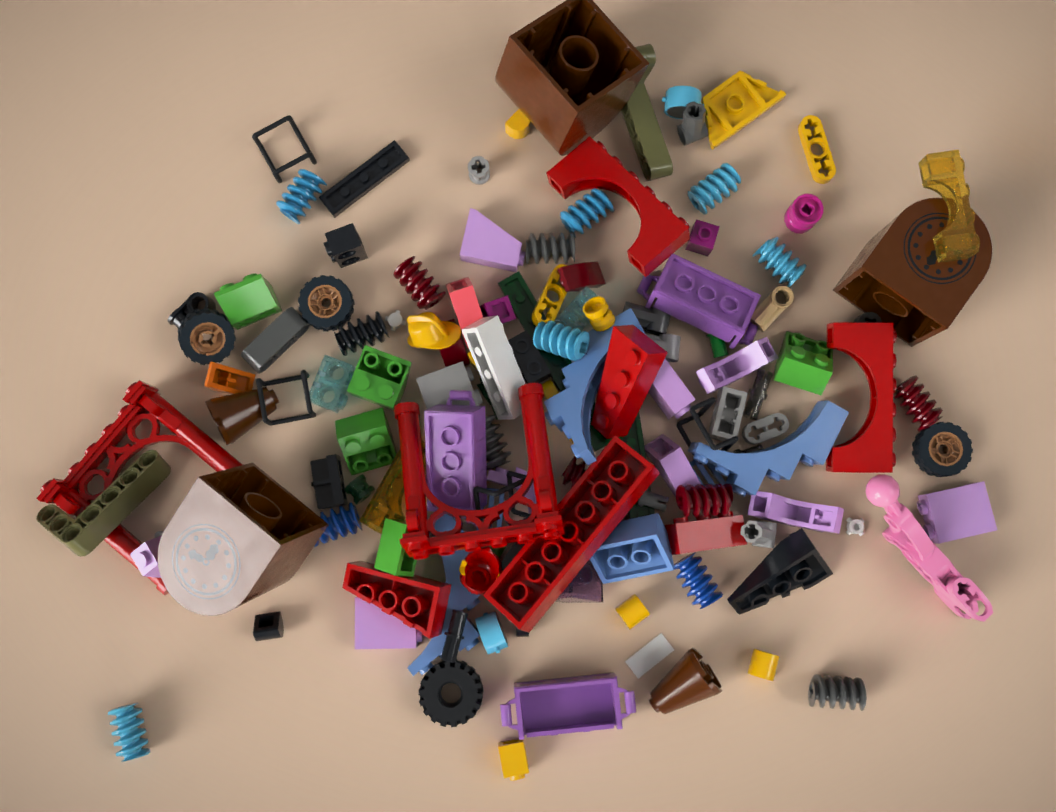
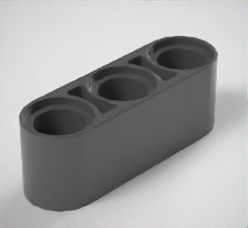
M290 307L243 350L241 357L260 374L289 349L308 330L310 324L293 307Z

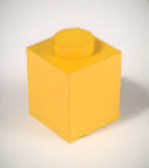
M518 738L499 742L498 749L504 778L510 777L511 781L525 778V774L529 773V765L524 740H519Z

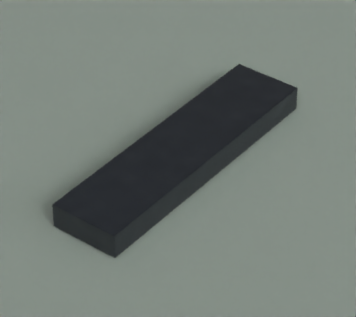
M394 140L319 196V199L335 218L408 163L410 159Z

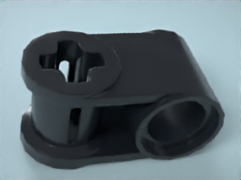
M193 293L179 308L172 312L168 318V323L175 325L177 328L180 327L182 319H185L188 313L198 309V304L202 300L206 302L204 308H209L210 310H216V304L213 299L203 293Z

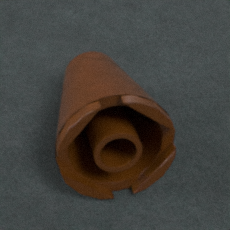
M263 387L267 416H269L277 409L276 404L279 403V400L273 389L269 391L267 387ZM258 389L216 397L205 402L226 445L234 443L263 420Z
M695 648L688 650L650 692L652 698L649 699V702L657 713L661 711L663 714H667L722 692V689H720L722 686L709 664L706 665L702 660L699 661L703 657Z

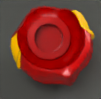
M490 547L470 552L462 560L459 567L461 573L460 582L467 588L468 592L475 595L484 594L503 572L501 560Z

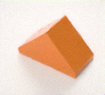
M210 362L204 386L213 391L227 394L249 391L253 388L255 374Z

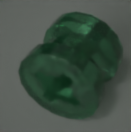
M364 474L355 478L344 488L347 494L353 496V502L356 505L362 503L376 490L366 482L367 478Z

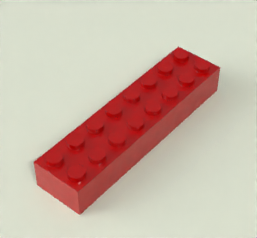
M616 435L598 455L597 461L588 467L558 504L559 515L562 516L565 534L559 535L560 537L555 540L537 538L533 539V542L525 544L483 595L522 631L530 633L660 474L653 464Z

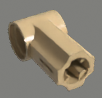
M787 286L775 288L754 310L750 321L758 327V330L764 332L793 302V291ZM776 293H782L785 296V304H780L776 301Z

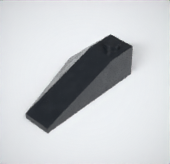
M801 528L780 541L727 600L740 615L766 605L770 598L781 595L782 598L790 596L791 590L803 587L804 590L811 588L831 576L833 572Z

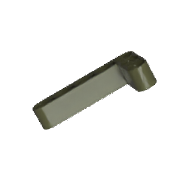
M646 44L635 48L650 64L621 112L643 174L647 181L672 175L673 164L644 84L656 63L653 46Z
M148 450L132 463L77 518L73 519L56 505L49 504L38 512L36 519L49 533L77 556H86L169 476L171 467L156 450Z

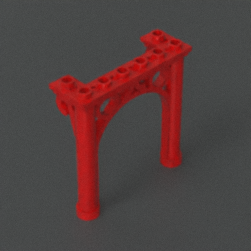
M139 380L127 388L126 395L122 400L129 403V405L124 406L119 411V417L115 422L103 429L102 437L86 449L85 456L80 462L70 467L68 470L69 475L64 480L53 478V480L47 481L42 486L41 493L36 499L40 502L56 504L66 513L78 517L91 504V500H95L102 493L92 495L88 492V483L94 476L101 475L104 478V490H106L118 478L122 468L136 453L160 442H176L186 446L217 472L243 464L161 397V394L158 393V388ZM143 420H150L152 423L150 437L138 439L135 434L137 426ZM160 422L164 424L169 430H171L176 436L159 435L161 428ZM126 434L132 442H135L134 445L128 443L123 447H116ZM107 456L109 457V465L107 466V469H110L109 473L105 470L97 469ZM120 523L104 541L138 569L130 554L143 543ZM147 577L157 585L156 589L163 595L169 593L162 578Z
M528 383L518 388L529 461L527 476L522 486L513 496L501 504L482 510L454 508L441 502L432 494L426 481L419 404L403 402L395 405L394 413L395 419L398 420L406 524L408 533L402 534L403 538L400 539V545L409 557L420 560L428 558L429 554L439 553L441 556H448L454 554L456 550L465 549L467 552H475L481 550L483 546L491 545L492 548H501L507 546V543L510 542L528 544L533 542V539L555 540L560 537L559 535L565 534L562 516L559 515L542 401L544 397L542 384ZM532 483H534L536 504L531 499L524 497ZM426 497L437 508L430 515L429 519L427 516ZM518 503L526 505L532 510L530 517L519 521L511 519L509 513ZM503 513L505 521L509 526L490 528L493 522L500 519L499 514ZM445 514L456 519V525L452 530L444 532L435 530L436 521ZM460 518L466 519L467 524H473L479 530L460 533L463 526Z

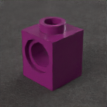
M696 219L685 250L709 256L713 250L720 226Z
M508 295L480 306L483 317L498 315L502 324L516 319Z

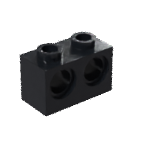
M353 223L325 233L327 242H324L327 254L331 257L332 262H337L341 268L368 258Z
M527 330L508 340L526 384L540 383L551 376L548 366L539 350L534 346Z

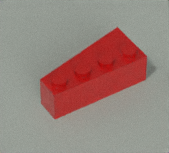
M634 325L613 326L591 422V425L607 439H611L615 435L617 437L627 436L668 353Z
M364 561L347 563L343 589L369 604L376 605L384 613L395 616L403 621V624L422 632V635L429 639L442 634L452 584L418 575L413 577L395 576L375 569V564Z

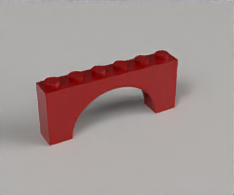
M590 136L546 172L549 184L564 199L577 192L596 188L611 191L622 196L635 208L641 220V227L636 241L627 252L629 262L645 277L690 239V226L687 221L682 217L678 218L672 213L671 207L665 201H659L649 186L644 187L633 171L630 170L628 172L618 157H612L600 141L596 142Z
M833 322L827 324V348L841 351L853 358L865 373L870 389V406L864 424L852 438L832 447L826 459V471L893 473V467L896 465V455L893 452V442L896 440V430L893 427V418L896 416V405L893 403L896 379L893 378V368L896 367L897 362L896 354L893 353V343L897 339L896 329H893V323Z

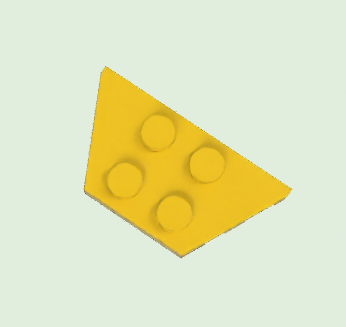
M738 71L702 97L701 103L704 104L706 109L705 123L711 149L714 150L785 98L786 93L782 90L778 92L766 86L767 83L759 79H753L743 71Z

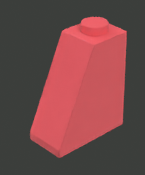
M469 277L446 284L462 332L463 328L483 318L474 287Z

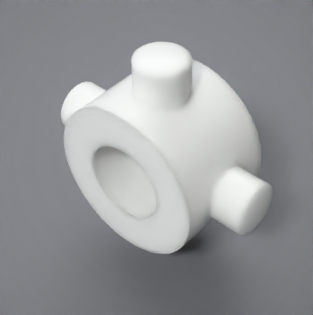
M399 310L385 317V321H388L392 331H396L402 325H406V321L403 320Z
M847 518L846 533L848 535L859 534L862 536L864 534L863 523L865 521L862 518Z

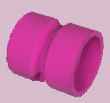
M813 194L798 196L784 215L786 227L798 234L808 232L823 215L824 207L821 200Z

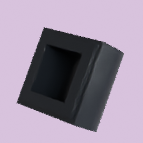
M281 612L255 615L253 636L256 641L283 637L284 626Z

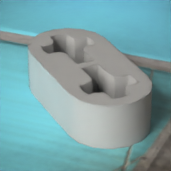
M781 413L761 418L747 424L743 428V439L752 445L784 434L788 430L789 421ZM773 418L776 421L782 422V425L779 427L780 431L777 428L768 429L767 426L774 423ZM751 427L754 430L763 429L764 432L757 435L758 440L754 437H749L748 433L751 432Z

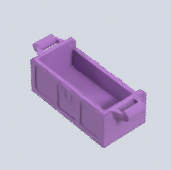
M672 254L668 258L660 276H643L637 292L647 300L646 308L650 309L656 297L657 300L653 306L654 308L728 343L731 341L729 347L732 349L738 343L752 344L758 327L750 320L760 299V294L678 255ZM653 280L657 283L651 295L646 292Z
M451 390L446 405L438 404L424 411L426 481L429 490L441 502L458 509L476 510L473 493L474 487L479 486L487 489L485 406H476L471 391ZM452 400L470 401V405H452ZM479 492L480 508L482 509L487 505V494ZM427 499V511H436L437 508Z
M614 672L514 683L515 698L509 700L506 704H500L502 726L518 730L519 740H524V735H527V738L613 729L614 726H616L617 730L623 729L622 719L631 713H636L634 691L618 687L617 676ZM624 692L626 713H621L619 693ZM510 704H516L517 724L513 725Z

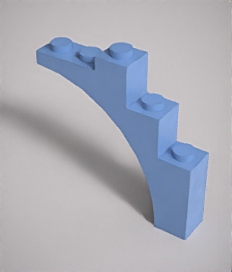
M631 308L615 316V322L609 329L601 332L594 329L588 331L590 342L584 356L580 360L562 368L565 376L562 382L566 389L544 401L547 408L544 414L551 426L555 424L561 432L565 433L568 440H573L574 444L570 447L577 459L582 457L587 465L597 461L590 437L591 410L600 387L613 326L634 325L645 334Z
M829 400L818 401L808 418L796 431L781 442L765 449L748 453H732L713 450L710 446L701 442H692L688 452L694 454V460L704 465L710 463L716 466L714 470L728 477L725 483L732 486L734 493L745 497L746 494L756 495L765 476L777 482L780 479L790 480L799 461L810 467H813V465H824L849 412Z
M445 514L436 521L435 530L439 532L450 531L455 527L456 520ZM465 549L456 550L452 555L442 556L446 583L452 584L442 634L433 637L424 651L407 667L413 676L418 672L423 675L434 666L431 661L438 656L441 658L446 639L444 633L448 632L453 613L452 610L463 611L466 607L470 611L481 602L478 599L481 594H471L460 582V564L470 553L465 551ZM468 616L462 634L464 639H461L459 651L464 648L469 651L480 642L477 639L480 636L479 631Z

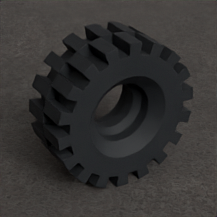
M457 659L454 663L441 661L427 671L420 683L421 686L418 694L420 695V706H423L424 714L426 716L429 715L432 722L441 723L440 726L446 727V725H451V727H457L461 723L463 725L476 715L481 706L483 685L480 675L475 672L472 666L470 667L464 661L460 662ZM448 683L458 685L461 690V697L455 703H448L442 698L441 690Z

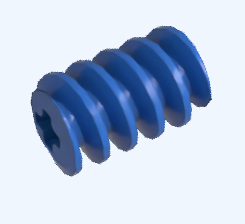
M352 502L349 503L348 511L342 505L339 506V514H336L331 508L330 517H327L323 511L320 512V518L329 524L319 538L323 544L328 543L329 536L333 541L337 540L338 532L342 537H347L348 530L352 534L357 533V526L362 531L359 514ZM319 540L317 541L314 547H317L319 545Z
M694 552L676 562L674 570L680 569L679 574L676 576L677 579H686L681 585L682 588H691L686 594L687 597L696 596L692 605L700 604V609L720 599L723 593L721 591L714 592L718 585L717 583H709L713 577L711 574L703 575L707 570V566H698L702 558L700 556L693 557L696 553Z

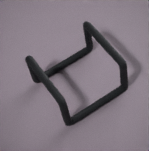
M290 115L252 135L253 140L260 149L278 183H282L279 173L307 158H310L312 164H317L313 153ZM289 121L306 153L276 169L258 137Z
M305 370L301 371V375L270 381H263L261 378L256 379L264 423L272 426L316 417V413L312 410L307 382L309 374ZM302 379L309 414L273 421L267 418L262 386Z
M711 397L693 405L690 408L692 416L677 422V428L688 448L691 445V441L682 425L692 420L696 421L713 450L722 448V451H727L739 440L737 436H734L715 445L699 417L712 406L716 398ZM703 407L698 413H696L695 410Z
M508 471L506 475L508 486L497 491L479 486L474 487L475 509L481 510L479 492L490 496H499L508 491L510 498L514 495L513 488L522 485L527 475ZM512 477L520 479L512 483ZM515 506L511 509L513 514L525 517L522 520L527 519L531 515L516 510Z

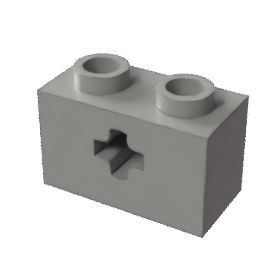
M725 386L718 390L708 431L712 439L725 441L738 436L748 392Z

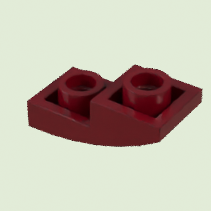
M598 262L577 263L558 268L560 283L566 292H579L585 288H598L606 284Z

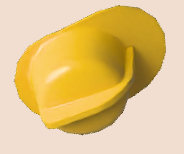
M427 311L418 315H410L407 318L409 331L407 342L411 347L444 349L455 344L461 336V329L456 323L441 321L433 312Z

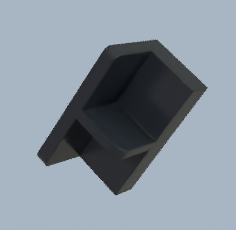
M337 454L328 455L324 459L311 461L313 477L311 486L315 489L317 508L326 509L347 505L340 456Z

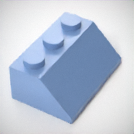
M659 513L621 521L590 558L603 584L674 570L668 533Z

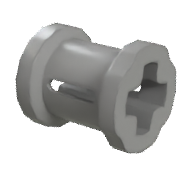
M482 156L473 157L468 163L469 178L475 184H484L490 177L489 163ZM476 168H481L482 173H477Z

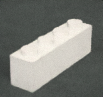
M498 315L483 317L463 328L462 333L498 420H512L522 414L518 388L524 385L525 382Z

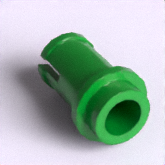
M709 333L706 335V338L710 340L713 358L729 355L724 340Z

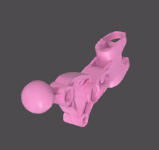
M876 475L871 478L866 485V495L873 505L884 507L887 512L884 519L889 524V527L882 532L884 538L901 550L905 558L933 585L938 597L956 615L983 622L993 614V609L987 597L972 580L963 577L955 569L951 561L930 540L910 510L899 503L897 500L900 496L898 482L888 475ZM977 600L985 605L984 613L979 616L976 615L979 611Z

